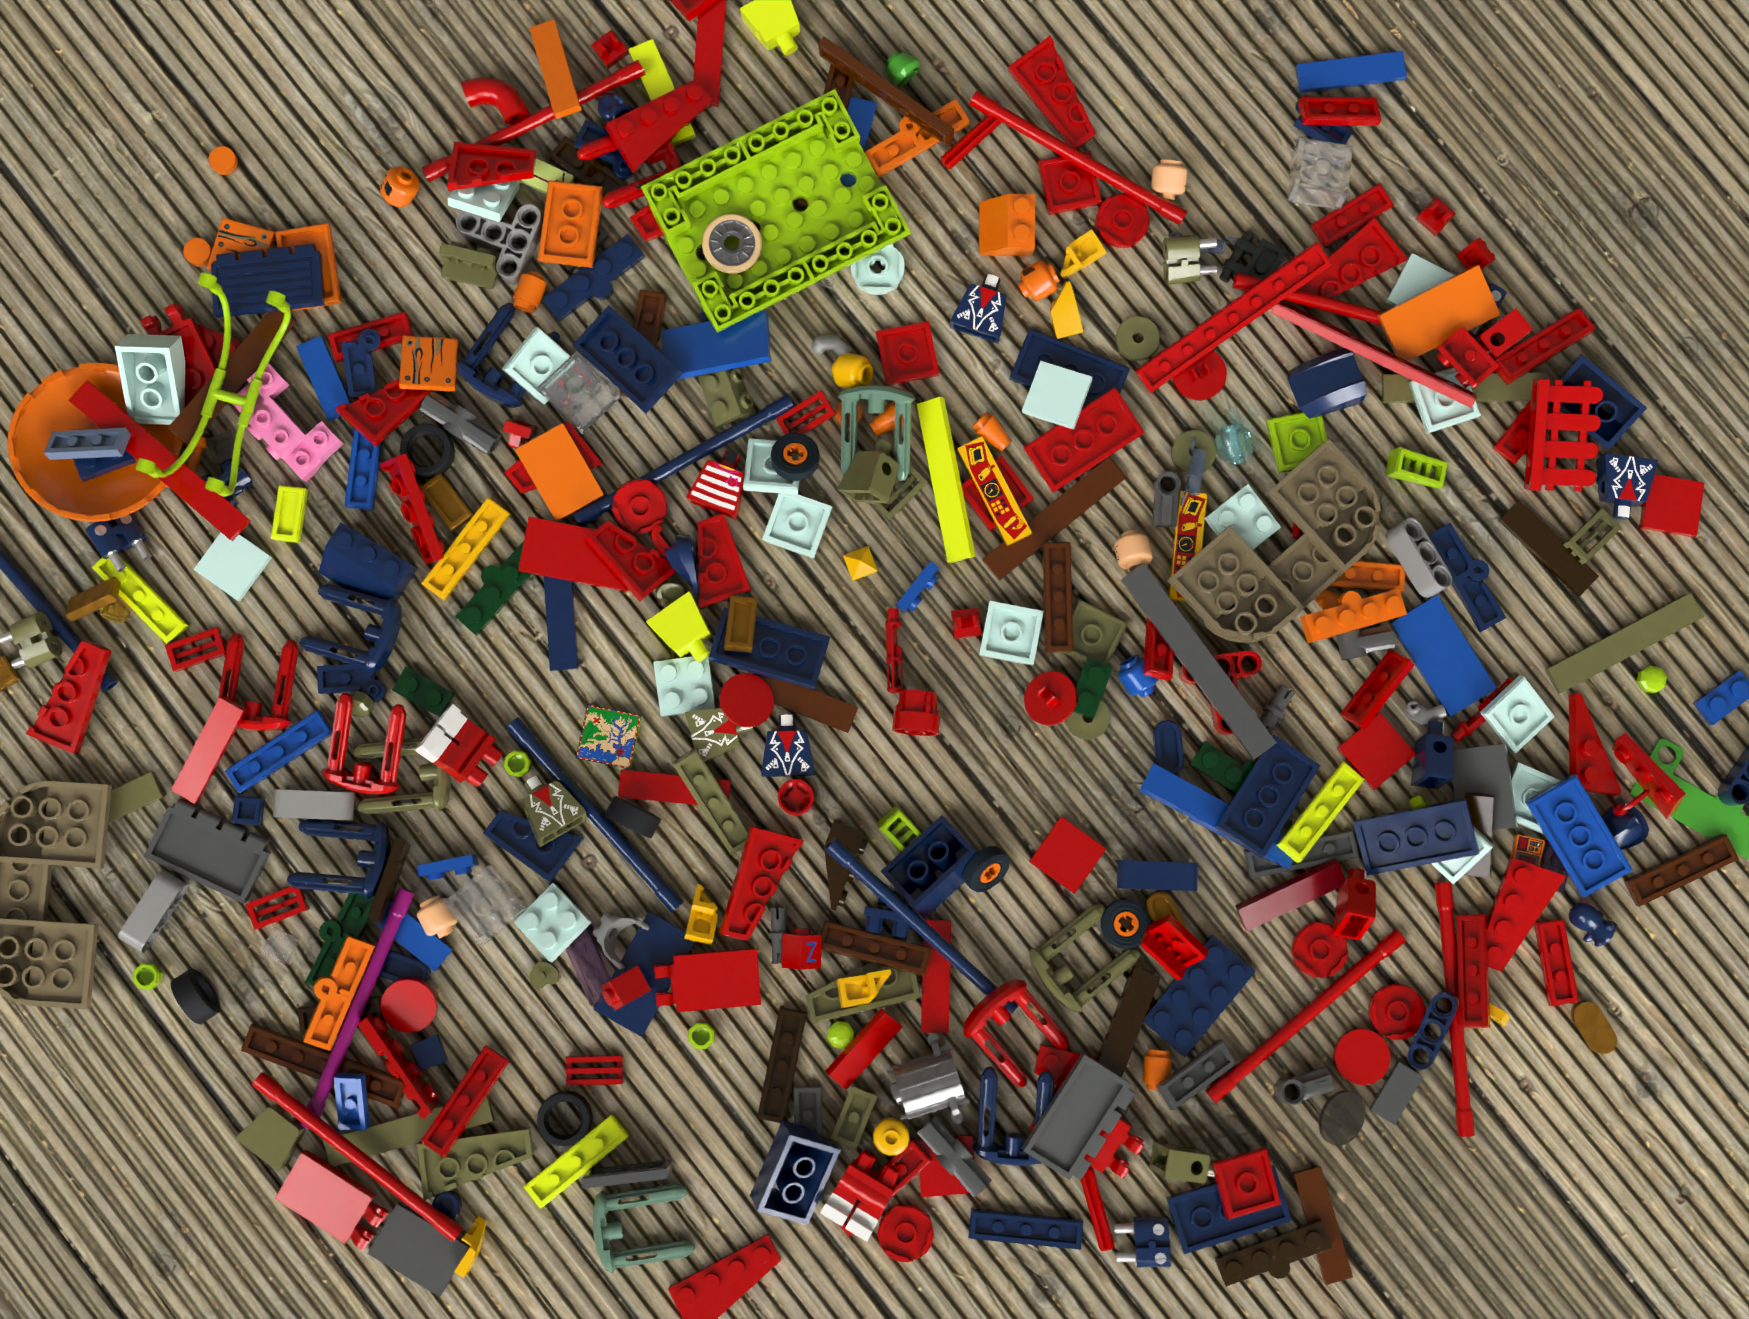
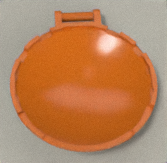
M85 363L79 364V367L65 371L59 370L42 379V383L30 394L27 393L23 397L10 422L7 441L8 456L11 460L14 475L20 485L34 501L45 509L62 517L78 521H108L121 518L141 509L156 498L165 487H169L159 478H154L147 473L136 470L137 462L83 482L73 459L49 460L44 454L53 431L101 429L68 401L86 380L91 382L127 413L118 365ZM139 424L178 458L180 457L182 446H188L167 430L170 425ZM204 437L200 438L188 458L187 466L195 473L198 469L202 450L206 449L208 440Z

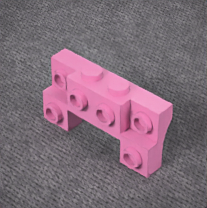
M268 363L261 379L262 385L249 422L250 426L247 429L258 440L263 438L268 443L266 450L276 460L282 458L303 481L307 482L344 443L335 436L323 421L318 423L307 434L274 400L289 384ZM256 372L247 379L249 384L237 394L246 396L251 379L255 377ZM233 404L241 412L242 406Z

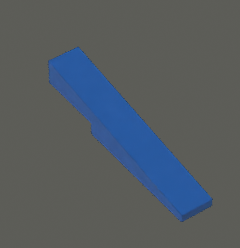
M1153 763L1139 792L1189 817V820L1237 843L1215 828V825L1229 804ZM1279 832L1264 858L1289 870L1294 860L1276 846L1284 835Z

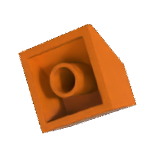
M1005 194L979 202V256L1033 257L1035 249V194Z

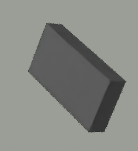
M1397 1061L1369 1110L1395 1125L1423 1076Z

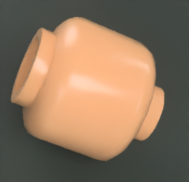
M1161 160L1160 164L1153 167L1151 190L1159 193V197L1163 199L1175 200V195H1181L1186 190L1188 170L1182 166L1181 161Z
M1136 530L1122 533V537L1114 544L1119 567L1127 570L1129 573L1143 563L1148 568V564L1153 559L1148 537L1138 533Z
M437 895L419 905L421 909L417 912V917L428 936L437 934L440 939L454 932L452 926L458 922V916L448 898H441L440 895Z

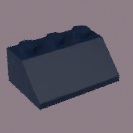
M1581 354L1576 357L1557 379L1563 380L1562 386H1582L1583 381H1591V387H1598L1602 390V400L1599 403H1590L1589 414L1598 416L1601 420V425L1596 431H1587V433L1607 450L1618 441L1647 409L1645 405ZM1561 402L1560 411L1565 414H1580L1581 403Z
M340 522L326 544L318 573L343 588L386 600L393 597L398 601L418 568Z
M941 815L884 867L881 873L921 917L925 919L964 883V869L970 859L978 852Z
M782 1120L750 1194L756 1210L808 1225L841 1151L840 1147L808 1127Z

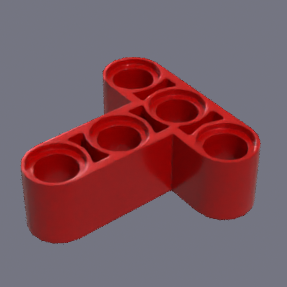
M1254 651L1212 655L1216 661H1222L1226 665L1225 673L1237 690V679L1251 677L1257 674L1262 667L1261 657ZM1244 657H1248L1253 661L1254 665L1251 672L1244 670L1241 666V661ZM1181 664L1179 668L1180 679L1186 684H1197L1193 678L1188 676L1185 667ZM1210 702L1214 729L1221 735L1233 734L1231 730H1227L1222 726V717Z

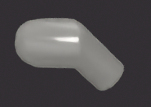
M818 335L814 338V342L811 345L813 352L819 355L824 353L825 350H834L839 356L843 353L853 352V349L836 335Z
M1410 701L1405 707L1407 717L1421 725H1427L1429 721H1437L1447 717L1442 704L1427 709L1417 701Z

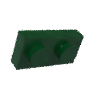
M1088 657L1086 658L1076 684L1077 703L1073 712L1094 719L1111 675L1112 666Z
M406 666L392 691L438 717L447 709L455 693Z

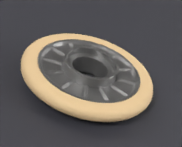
M733 213L724 214L712 220L706 227L702 237V249L707 261L717 270L730 274L741 273L751 268L758 260L762 250V238L756 225L747 217ZM730 236L736 237L740 242L739 248L735 251L726 249L724 246L726 238Z

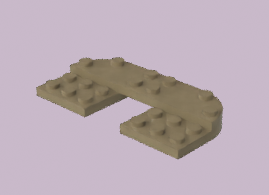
M1330 439L1326 440L1268 492L1270 497L1304 533L1271 564L1267 566L1238 533L1229 526L1167 580L1203 619V625L1215 635L1239 643L1256 642L1270 637L1289 623L1320 593L1364 556L1377 539L1381 526L1379 525V511L1381 507L1378 496L1370 482Z
M62 781L31 783L18 789L19 791L9 800H5L0 807V994L8 1000L22 1005L90 1009L99 924L47 921L52 865L104 868L112 785Z

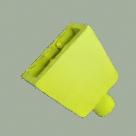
M754 0L740 8L742 21L766 50L779 46L783 54L788 56L798 49V45L793 37L800 33V25L791 0Z
M687 592L646 621L651 629L680 658L690 652L696 662H701L709 656L710 651L703 642L708 640L712 634L696 600L690 592Z

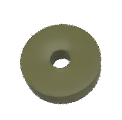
M1141 316L1126 319L1119 326L1115 336L1117 350L1123 357L1131 361H1143L1151 357L1160 341L1156 325L1151 320ZM1133 336H1141L1142 342H1134Z
M1198 430L1182 433L1175 440L1171 449V458L1175 467L1179 471L1189 474L1192 457L1189 454V449H1191V445H1194V449H1198L1197 451L1203 450L1207 452L1205 464L1203 465V472H1205L1213 464L1216 457V447L1213 440L1206 433Z
M1101 700L1095 717L1090 723L1084 722L1083 715L1072 712L1065 722L1068 730L1075 737L1083 740H1092L1101 736L1106 731L1110 723V713L1106 704Z

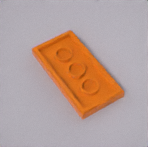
M1475 265L1377 316L1394 354L1410 361L1442 344L1461 326L1469 331L1501 314L1480 266Z

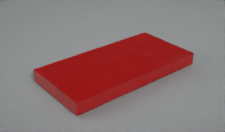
M1113 388L1081 409L1074 430L1057 425L1024 446L1023 449L1051 492L1054 493L1142 436L1145 432L1117 389Z
M528 517L519 572L624 592L628 591L624 583L585 540L596 529Z

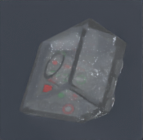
M578 351L537 387L564 419L581 434L621 398L612 381Z

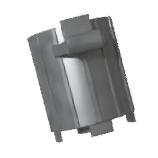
M930 1034L927 1040L932 1047V1054L894 1065L886 1070L887 1074L894 1073L896 1082L890 1085L893 1098L896 1099L898 1106L902 1104L904 1106L906 1114L900 1116L901 1120L907 1118L909 1120L951 1107V1118L954 1123L959 1124L963 1121V1115L958 1107L969 1104L970 1101L969 1098H965L951 1053L953 1047L950 1044L939 1048L938 1036Z

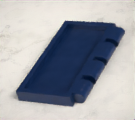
M314 243L295 245V254H292L290 246L269 248L267 250L268 257H265L263 249L242 251L240 253L241 260H238L236 252L217 254L216 263H211V275L217 277V282L222 286V290L228 300L231 316L280 311L276 306L266 302L269 291H276L285 295V300L289 303L290 310L325 306L322 254L320 251H316ZM212 293L213 314L216 318L224 317L218 295Z

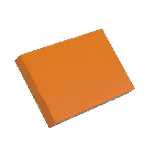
M548 181L538 254L539 262L593 268L604 190L602 186Z
M324 223L275 231L277 247L290 246L292 254H295V245L315 244L316 251H320L322 254L325 306L341 304L342 298L331 225ZM317 307L291 309V312H292V311H298V310H304V309H310V308H317Z
M563 423L515 449L556 522L604 496Z

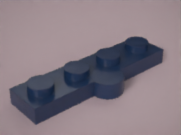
M627 234L594 259L593 268H581L544 296L542 300L560 322L592 297L599 300L608 299L613 293L611 281H615L643 260L645 256Z
M1451 523L1429 534L1430 540L1451 573L1453 588L1479 632L1505 619L1506 616L1487 584L1483 582L1489 574L1488 564L1480 559L1472 560Z

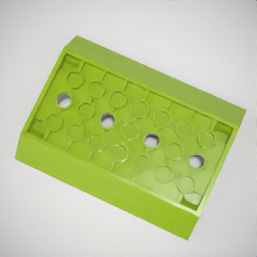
M835 89L641 186L656 222L705 315L717 333L911 234L887 186L881 185L860 145V135ZM845 174H851L855 177L856 183L851 187H845L840 181L841 177ZM798 198H802L807 201L808 207L804 211H797L793 208V202ZM731 213L745 216L753 223L758 224L762 238V250L756 263L748 270L735 274L721 272L714 268L707 260H701L696 255L698 249L702 247V237L708 224L721 215ZM730 236L725 239L724 246L730 251H735L739 248L740 242L736 237Z

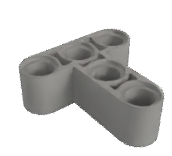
M532 204L521 206L516 213L512 225L466 211L459 213L456 218V226L463 237L470 242L500 252L496 264L498 273L506 283L511 285L518 284L521 274H526L541 237L543 216L539 209ZM528 216H537L533 224H525ZM471 221L477 222L474 229L465 230L467 223ZM497 230L502 232L498 239H490L492 232ZM519 240L527 241L524 248L515 249V244ZM517 265L515 272L512 274L505 273L507 266Z

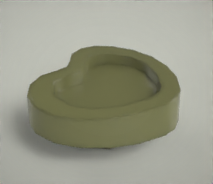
M675 581L663 582L655 591L656 596L660 600L665 601L666 606H669L684 595L682 585Z
M546 961L536 963L530 973V983L535 989L543 988L546 984H555L560 978L557 968Z

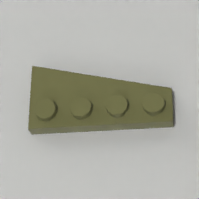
M874 963L860 967L842 978L866 975L870 972L891 969V975L880 988L876 997L868 1004L841 1008L836 980L806 995L811 1022L815 1024L920 999L921 995L916 974Z
M531 1127L461 1136L445 1158L422 1142H419L417 1150L423 1198L427 1200L437 1194L447 1192L462 1184L532 1158L534 1151Z

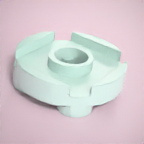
M893 244L850 265L851 275L858 289L872 295H883L896 290L904 276V258L900 251L893 247ZM875 261H880L881 266H885V270H881L879 274H876L874 270H870V266H874Z

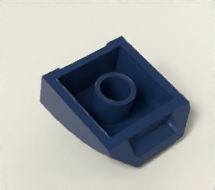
M1346 348L1321 355L1291 369L1287 378L1299 409L1309 419L1361 404L1367 395L1365 380L1361 375L1353 352Z

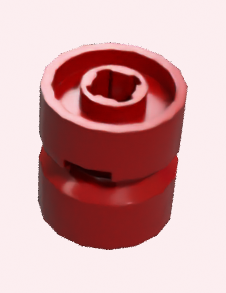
M800 779L786 781L778 791L780 807L784 812L792 816L804 815L814 805L815 795L813 789L807 782Z

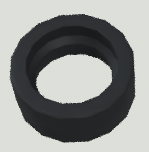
M423 423L413 426L405 433L400 443V455L406 453L408 459L412 460L415 466V474L421 477L433 478L437 474H443L450 468L454 461L455 448L452 439L443 429L434 424ZM432 435L442 442L443 456L435 465L421 466L413 459L412 446L421 436Z
M617 796L613 797L605 813L607 818L647 838L653 837L661 821V818Z
M190 968L171 981V990L178 1005L193 1022L201 1025L221 1011V1005L215 991L206 978L196 969Z
M565 1090L554 1093L543 1102L538 1110L537 1125L539 1132L546 1141L554 1146L566 1147L574 1145L586 1136L592 1125L593 1114L591 1106L583 1096L576 1092ZM560 1102L574 1104L581 1114L579 1128L569 1135H559L553 1131L549 1124V1112L553 1106Z

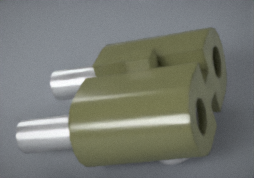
M1197 234L1164 238L1163 256L1165 257V262H1163V273L1166 285L1197 282L1202 275L1217 274L1216 264L1200 266L1198 262L1200 249L1217 247V239L1199 240Z
M37 612L13 623L10 626L9 632L0 635V642L2 644L14 641L15 644L20 643L22 647L19 650L21 657L11 661L13 669H18L25 665L34 668L62 654V646L57 635H51L52 624L43 612Z

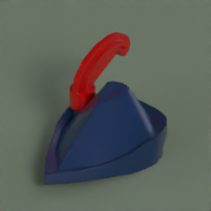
M660 525L654 526L651 537L655 548L661 553L660 555L668 559L671 567L692 585L695 596L699 595L696 557L690 535H675L676 543L669 546L660 535L662 527Z
M1644 789L1628 803H1618L1608 808L1602 815L1603 821L1621 850L1642 843L1648 836V824L1642 813L1634 806L1649 794V789Z

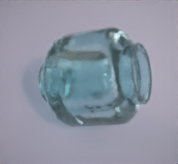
M1240 423L1221 427V432L1215 436L1219 458L1223 461H1229L1230 465L1245 463V457L1253 453L1249 429L1242 427Z

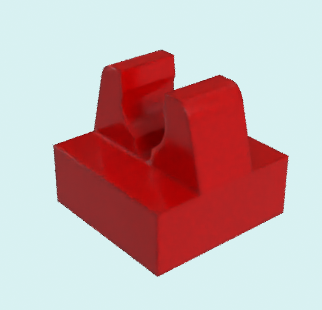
M612 29L591 44L593 51L607 69L629 54L626 46Z
M1435 197L1416 217V220L1436 236L1456 214L1440 199Z
M1481 238L1476 239L1457 254L1466 270L1479 265L1482 271L1496 260L1494 253L1489 251L1486 246L1487 243L1482 241Z
M514 418L506 420L503 428L504 432L510 433L508 446L516 449L524 445L526 439L536 437L538 426Z
M979 608L951 611L954 639L982 635Z

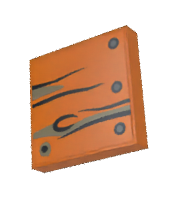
M222 218L207 269L211 271V263H216L217 254L236 252L238 260H241L240 253L242 251L263 249L265 257H268L267 250L273 248L276 239L275 232Z
M403 336L399 379L400 389L455 392L458 339Z

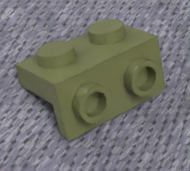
M451 242L450 245L441 243L439 254L444 260L441 271L442 278L486 289H494L498 271L496 268L497 259L493 252L483 248H477L476 251L466 249L467 246L458 242Z
M740 368L698 376L716 427H722L742 416L755 414L753 400L747 392L744 375Z

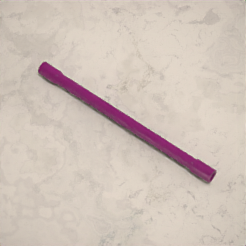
M398 888L390 907L387 921L314 1094L307 1104V1108L318 1117H321L326 1099L334 1083V1077L340 1069L401 921L411 904L415 893L410 890ZM300 1121V1123H299L300 1126L309 1129L306 1125H304V1124Z

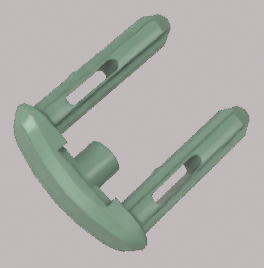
M866 385L841 391L838 398L842 401L841 471L843 476L857 453L858 400L868 399V413H884L885 400H893L895 402L894 460L899 464L896 477L900 481L906 480L910 472L911 403L915 400L914 395L907 390L884 385ZM849 413H850V441L848 440V417H849ZM902 414L904 415V442H903V443H902V441H901V433H902Z
M675 1183L605 1194L602 1190L596 1196L593 1213V1234L596 1249L605 1270L614 1273L616 1268L684 1258L694 1252V1244L685 1240L613 1251L610 1240L624 1238L622 1221L608 1223V1211L680 1200L687 1194V1188L684 1185ZM642 1195L649 1196V1198L639 1199L627 1202L619 1201V1199L630 1198ZM651 1252H655V1253H656V1255H651V1256H645V1257H639V1258H633V1259H628V1258H627V1256H632V1255H638V1254H644V1253H651Z

